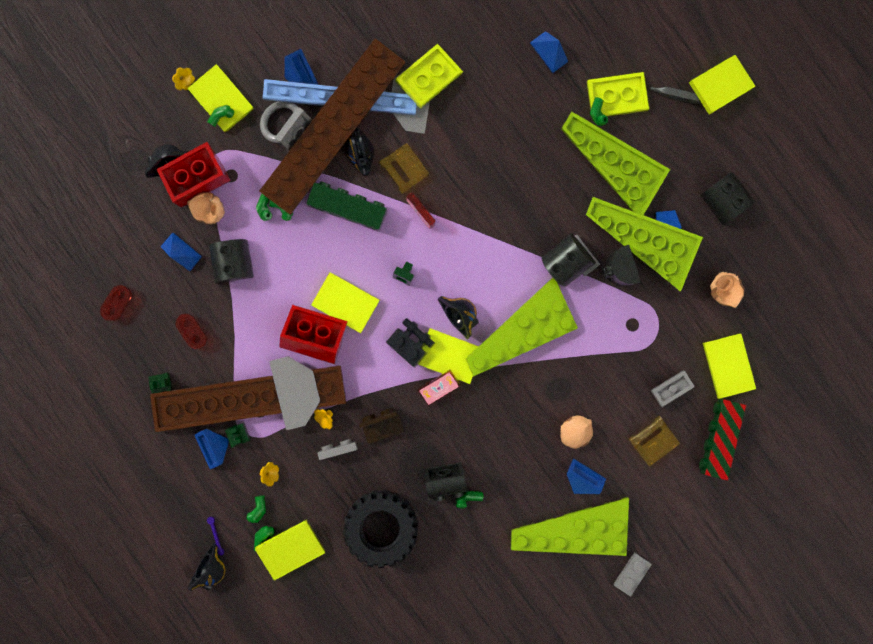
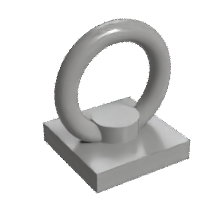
M277 101L264 111L260 120V129L268 141L280 143L290 151L312 122V119L295 103ZM280 108L292 110L293 114L277 135L270 133L268 130V120L272 113Z

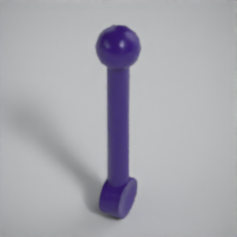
M210 516L207 519V523L211 525L215 542L218 546V555L221 556L224 554V549L221 548L216 532L215 518Z

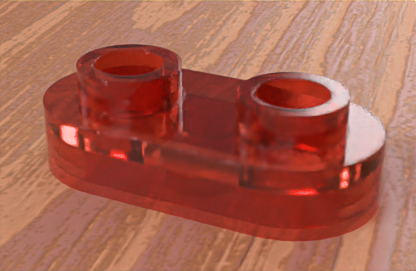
M123 285L115 286L101 306V316L108 321L117 320L131 300V290ZM124 292L125 296L121 299L120 293ZM111 308H114L115 313L113 315L110 314Z
M190 314L178 316L175 323L176 328L188 346L193 349L204 347L207 342V336L196 319ZM186 320L190 322V325L188 327H185L184 322ZM196 336L200 337L199 343L195 342Z

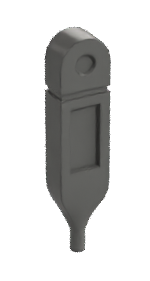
M670 87L650 88V90L658 92L663 97L692 104H701L696 93Z

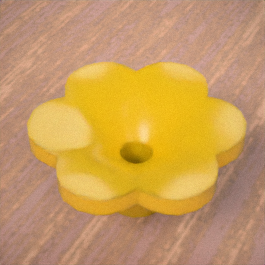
M180 67L176 70V74L173 75L172 81L175 83L176 89L188 90L187 88L194 83L195 77L192 75L191 69Z
M316 409L314 411V419L322 428L331 429L333 427L332 411H325L323 409Z
M268 462L260 471L261 482L271 487L279 479V467L274 465L273 462Z

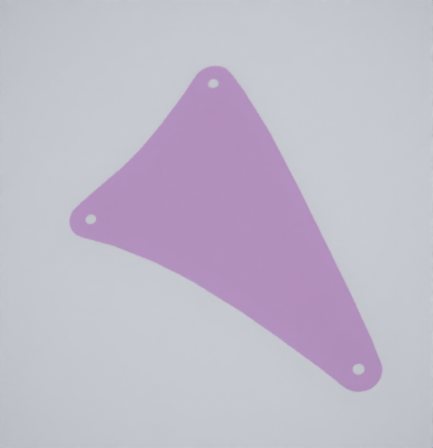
M225 150L216 154L226 172L233 169L238 174L235 182H227L209 192L220 198L224 206L225 214L217 222L220 240H248L254 276L253 278L229 282L235 334L234 381L273 376L269 361L288 356L310 370L341 365L346 401L401 384L444 376L442 373L421 365H417L415 368L412 367L386 343L397 328L405 332L407 327L402 324L404 319L408 318L411 322L414 321L424 333H428L429 328L479 346L552 278L542 262V257L415 207L429 224L428 228L410 205L325 174H321L315 183L319 184L322 181L330 184V188L334 190L342 188L349 191L348 195L355 197L358 194L366 197L368 202L378 201L385 204L384 207L387 208V214L380 232L308 207L306 203L311 189L293 211L290 221H285L281 218L282 213L280 209L269 206L270 200L267 206L272 212V218L268 221H263L256 211V205L261 196L259 190L281 161L238 150ZM406 261L413 264L410 273L414 275L410 286L393 278L396 267L402 269ZM329 272L380 300L362 333L346 326L335 364L279 348L280 335L292 305L327 315L311 306ZM581 274L566 287L557 282L578 329L497 366L596 354L640 351L647 348L655 340L659 330L658 316L648 303L589 276L584 277ZM444 296L450 299L466 298L474 304L479 324L471 329L472 335L468 340L449 321L437 300L439 297ZM631 318L639 322V328L634 332L626 328V322ZM412 334L410 336L415 343L419 341L416 335ZM332 406L319 407V408H316V409H319V410L323 409V410H324V409L330 408V407H332ZM282 413L266 415L261 418L253 417L235 420L237 425L245 423L249 436L257 438L272 435L285 428Z

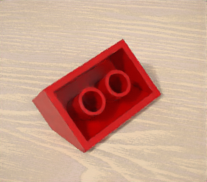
M208 142L157 169L172 202L181 208L187 205L188 201L197 194L211 192L231 181L223 164Z
M292 305L280 335L279 348L335 364L347 321Z

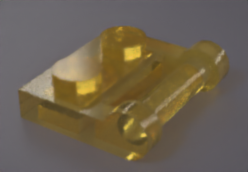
M407 143L379 162L382 168L385 167L399 186L398 190L401 194L429 175V172ZM396 160L409 178L408 182H404L391 162Z
M660 416L655 418L652 424L635 437L631 436L629 438L630 443L649 467L680 444ZM660 427L662 432L645 445H640L639 442Z

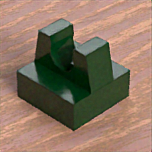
M406 261L402 269L396 267L393 278L410 286L414 275L410 273L413 264Z
M169 373L148 377L152 394L173 391Z
M245 423L225 429L231 448L251 440Z

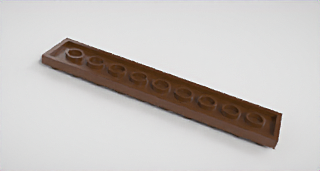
M375 38L259 192L291 215L406 62Z
M341 365L312 369L320 398L316 408L346 404ZM273 376L150 394L155 432L282 413Z

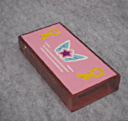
M409 193L406 196V201L429 229L433 228L436 220L415 194Z
M450 369L420 387L418 392L429 406L458 389L461 384Z

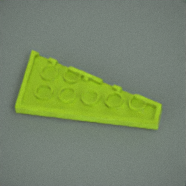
M571 112L561 130L633 212L644 215L670 169Z
M593 197L586 215L624 246L630 245L633 254L681 292L703 237Z
M552 277L466 358L473 376L578 329L557 281Z
M625 497L621 500L604 503L593 508H586L554 519L551 518L536 524L533 523L512 529L511 550L627 556L629 498Z

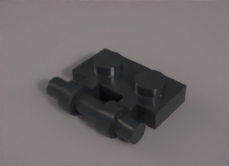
M406 318L402 322L407 327L405 332L397 328L386 343L415 368L427 355V352L422 349L426 344L429 348H432L435 342L430 339L431 336L427 332L424 333L418 328V324ZM412 334L419 338L417 343L410 338Z

